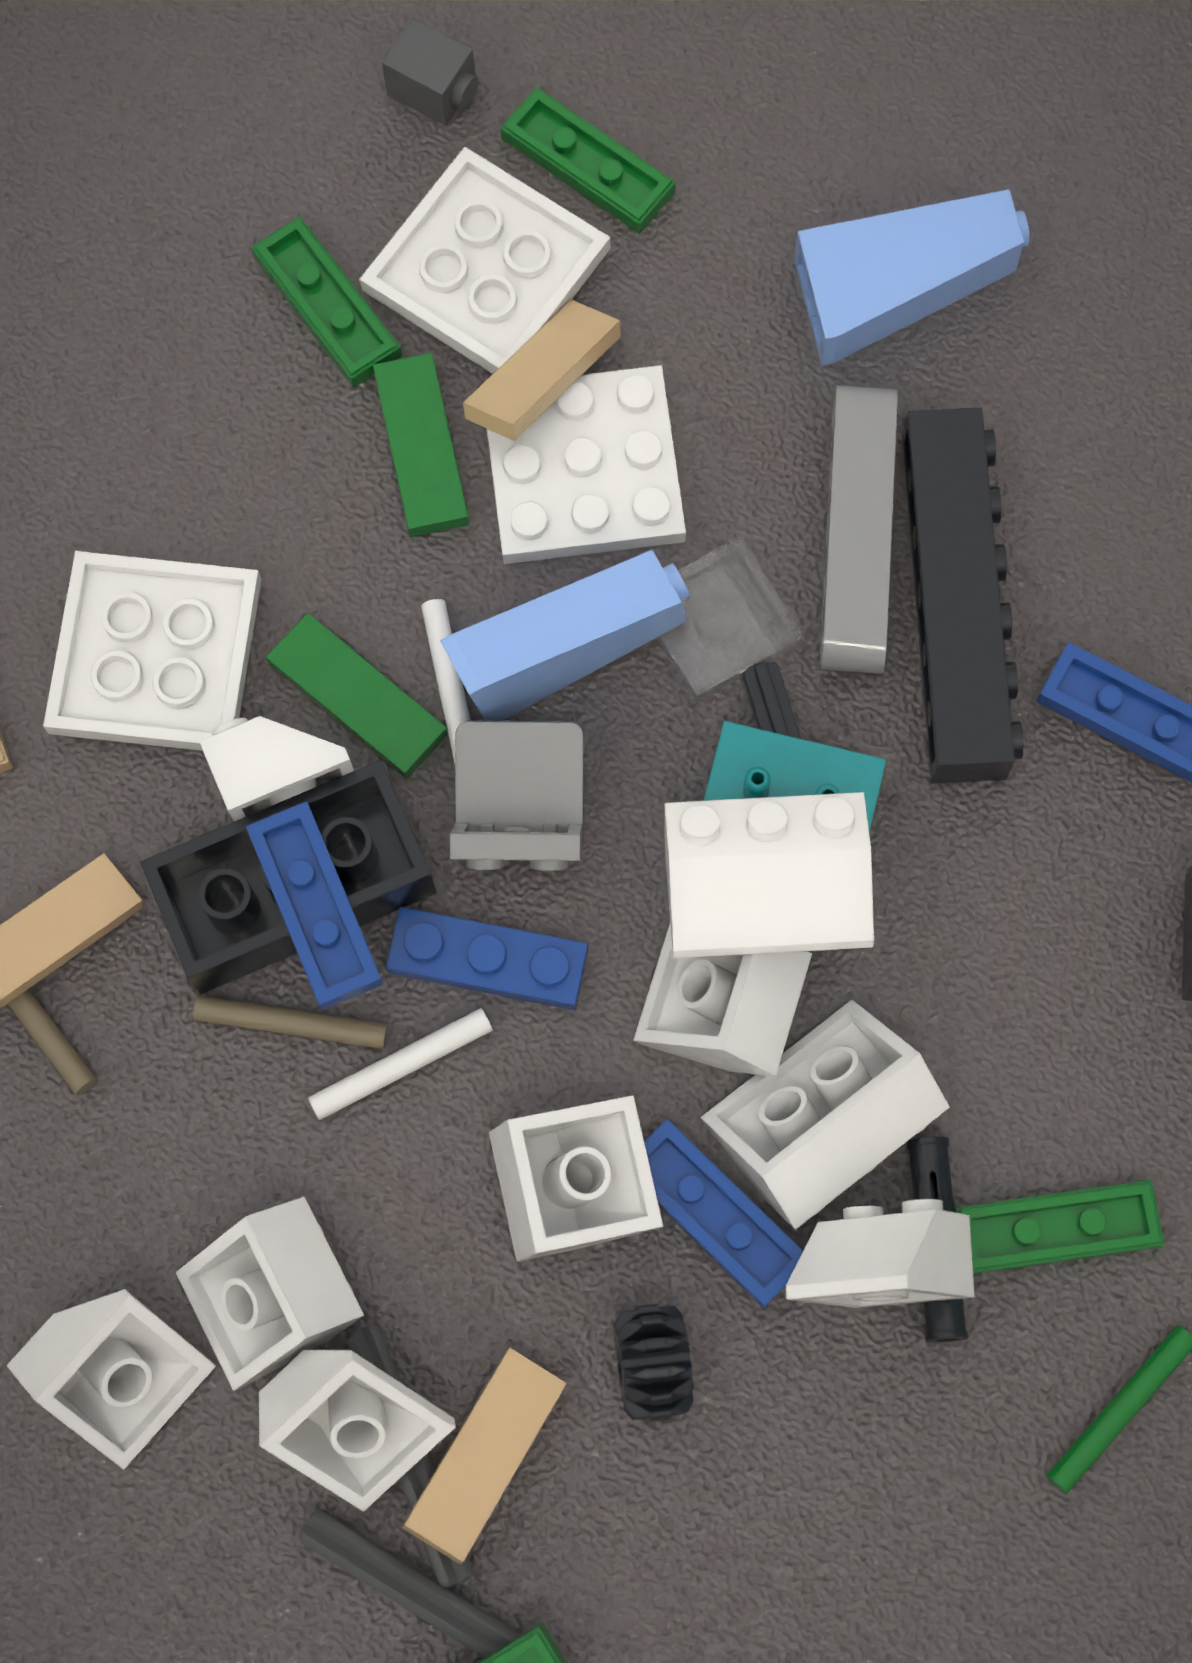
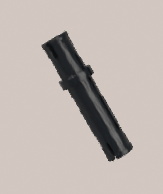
M929 1136L908 1140L907 1149L910 1154L913 1200L932 1199L931 1178L933 1180L935 1199L943 1201V1211L955 1213L948 1153L949 1138ZM963 1299L945 1300V1302L942 1300L923 1302L926 1324L925 1342L941 1343L968 1339Z

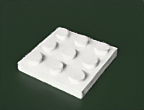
M464 147L360 278L362 291L493 374L562 307L572 300L611 249L610 237Z
M662 365L581 375L515 441L487 429L504 564L686 542V529Z
M75 551L43 724L47 733L203 751L199 741L212 736V731L218 725L240 716L262 581L259 571Z

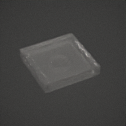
M740 536L678 570L690 594V597L681 601L688 621L657 637V640L696 702H699L742 678L744 671L755 664L771 662L802 645L805 636Z

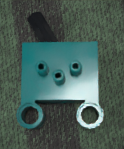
M760 662L746 669L743 673V680L759 729L724 721L704 801L864 792L868 828L870 831L886 759L801 739L778 665L775 662Z

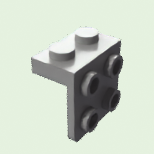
M466 720L459 724L455 732L456 823L450 832V859H466V867L475 870L503 868L504 860H530L531 869L555 871L567 869L568 861H580L583 849V729L578 723L574 721Z

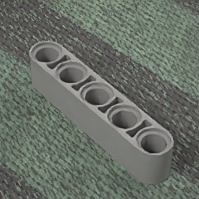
M835 386L831 430L820 670L883 674L888 630L898 402L897 388Z

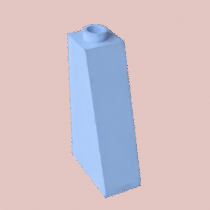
M1002 190L797 231L794 262L821 366L833 364L1015 272L1022 249L1029 245L1030 237L1026 215L1023 210L1015 211L1010 190Z
M650 550L455 632L440 641L468 694L485 720H505L687 622L688 620L681 601L690 597V594L675 565L671 563L662 568L653 550Z

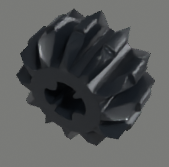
M658 1304L640 1305L633 1310L621 1311L614 1323V1341L618 1381L620 1383L624 1411L632 1420L649 1419V1422L670 1420L672 1416L686 1414V1412H689L694 1401L692 1391L694 1386L686 1324L683 1321L682 1313L675 1305L658 1306Z

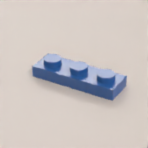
M1068 642L1036 702L1192 783V705Z
M303 802L246 826L321 1010L384 985L308 802Z
M400 907L386 970L388 974L576 1011L589 948L588 943Z
M666 1119L644 1141L659 1207L764 1309L786 1286L803 1250Z

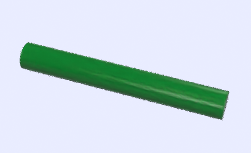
M1177 1325L1045 1475L1062 1493L1067 1494L1192 1351V1335L1186 1329Z

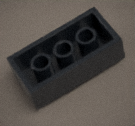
M381 760L140 861L185 974L200 995L297 954L246 829V826L307 801L359 926L395 912L400 907H406L437 893L430 870Z

